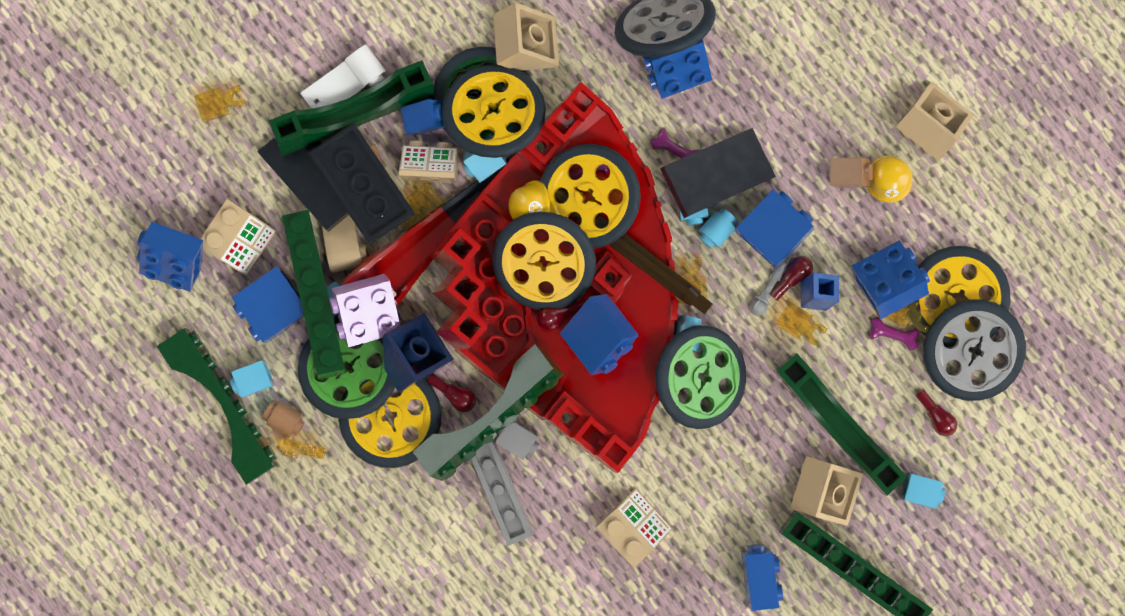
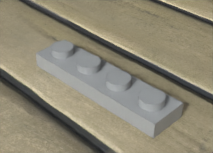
M495 440L484 444L476 451V455L471 460L507 546L533 536L534 532Z

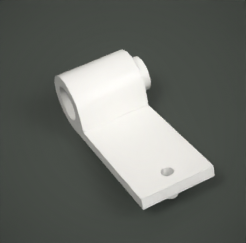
M364 45L348 56L343 63L300 94L311 109L334 104L354 96L368 85L371 87L375 86L385 79L383 74L386 70L370 48Z

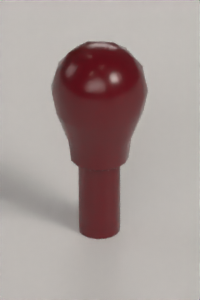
M797 256L791 260L786 273L783 275V280L770 293L776 301L791 286L794 287L811 275L813 263L810 258Z
M582 298L560 309H540L536 318L538 325L546 330L558 327L570 315L577 313L586 302V299Z
M434 373L428 379V383L444 393V396L457 411L469 412L475 407L476 397L471 390L449 384Z
M924 389L915 395L928 411L927 414L937 434L947 437L956 432L958 422L955 416L940 405H936Z

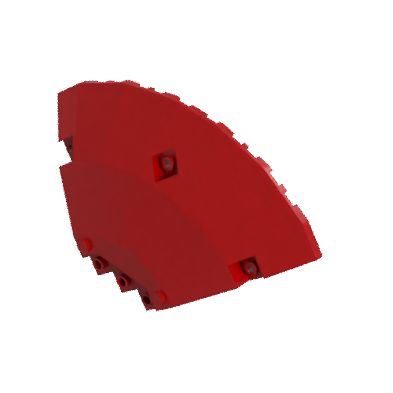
M580 82L545 119L540 133L533 142L512 155L506 162V165L499 170L464 210L429 254L449 272L432 294L453 311L436 333L454 347V351L504 391L510 380L514 362L535 344L545 349L564 375L558 379L559 381L555 387L543 392L538 397L537 402L527 409L541 420H548L567 436L566 438L614 473H619L644 441L652 421L650 420L656 404L660 401L656 389L655 373L664 347L674 337L673 330L674 322L677 320L678 299L676 300L674 294L611 246L606 245L601 248H594L596 257L595 275L588 290L578 300L585 298L587 301L589 297L607 294L639 336L632 343V349L618 359L614 370L607 374L591 375L560 335L561 331L576 313L570 315L568 319L564 320L554 329L546 330L541 328L536 319L539 310L521 305L510 298L498 283L492 265V251L496 239L503 228L513 220L508 207L511 194L516 189L525 186L528 182L540 181L545 168L562 151L576 145L597 144L615 150L623 156L635 171L639 182L641 196L639 211L634 223L626 234L675 271V264L671 253L672 235L660 208L662 204L661 201H658L654 189L655 182L650 168L643 163L637 153L638 149L622 129L624 127L613 110ZM538 142L543 143V152L537 150L536 144ZM574 164L570 167L569 171H574L581 166ZM610 169L607 174L596 172L597 178L602 181L608 179ZM576 187V190L583 193L582 195L586 197L584 201L585 203H587L588 201H593L602 205L601 202L595 200V197H593L592 189L588 192L581 191ZM613 189L609 193V200L613 205H618L623 201V193L619 189ZM599 213L609 221V218L605 213ZM570 215L568 216V219H570L579 226L581 225V223H579L573 217H571ZM537 229L534 232V237L538 241L544 242L549 239V234L544 229ZM561 242L559 249L561 252L569 254L574 251V246ZM515 243L511 247L513 253L518 256H522L527 252L526 247L521 243ZM541 256L537 262H542L543 267H547L548 262L551 261H547L545 256ZM565 267L561 271L562 276L568 280H572L577 276L575 270L570 267ZM518 269L514 272V276L518 281L524 282L529 279L528 273L523 269ZM606 273H610L613 276L611 283L605 280ZM543 281L539 284V289L543 293L548 294L554 290L553 285L548 281ZM564 413H567L570 416V420L568 423H564L562 421V415Z

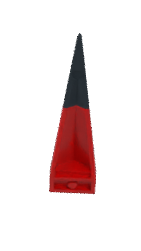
M500 169L481 182L475 181L361 261L362 264L341 281L343 285L385 274L390 280L397 307L432 262L433 258L429 254Z

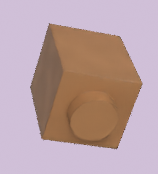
M863 157L830 158V186L836 188L870 187V180H873L874 169L869 159Z

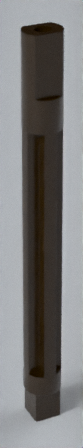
M562 188L557 189L555 192L556 201L560 204L567 202L569 193ZM572 212L570 214L579 223L582 222V217L579 213ZM597 214L595 225L600 229L607 227L609 221L601 214ZM626 233L614 243L609 244V246L689 307L694 306L706 315L714 305L701 295L702 291Z

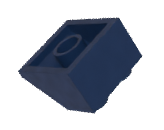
M425 313L383 336L384 368L399 393L432 375L454 360Z

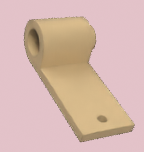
M349 215L329 232L322 226L331 273L355 269L362 264L361 261L368 257L365 244L360 245L355 223Z

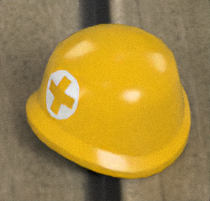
M888 155L880 157L871 163L874 169L873 180H870V187L866 188L874 198L882 202L892 203L900 201L908 195L912 187V173L902 159Z
M540 181L528 182L525 186L516 189L511 194L508 207L513 220L528 213L550 212L548 192L543 183Z

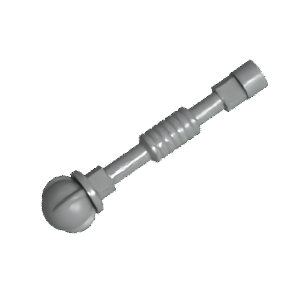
M802 243L777 269H774L764 291L759 296L755 295V299L749 302V309L753 315L760 316L766 313L767 305L770 304L767 301L770 297L769 294L775 284L783 277L790 259L796 254Z

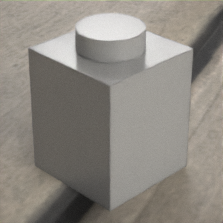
M516 422L505 426L495 442L524 460L526 455L532 457L539 446V443L535 441L538 436Z

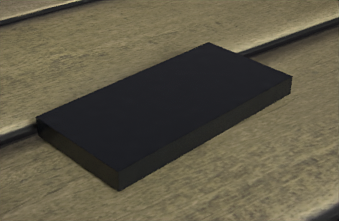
M354 123L308 152V155L369 245L415 215Z
M753 128L660 168L683 218L689 217L776 177Z
M275 138L271 139L257 151L258 154L327 232L331 231L349 214L308 155V152L322 144V142H317L282 156Z

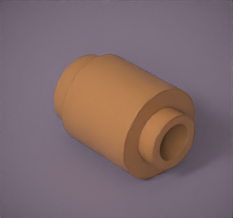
M273 400L262 416V419L267 422L266 425L288 438L292 434L297 436L305 423L301 420L303 414L281 401L278 403Z

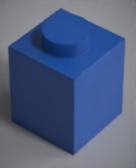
M425 100L401 107L406 134H424L445 128L441 113L443 101Z
M813 272L801 281V308L827 311L839 302L838 275Z

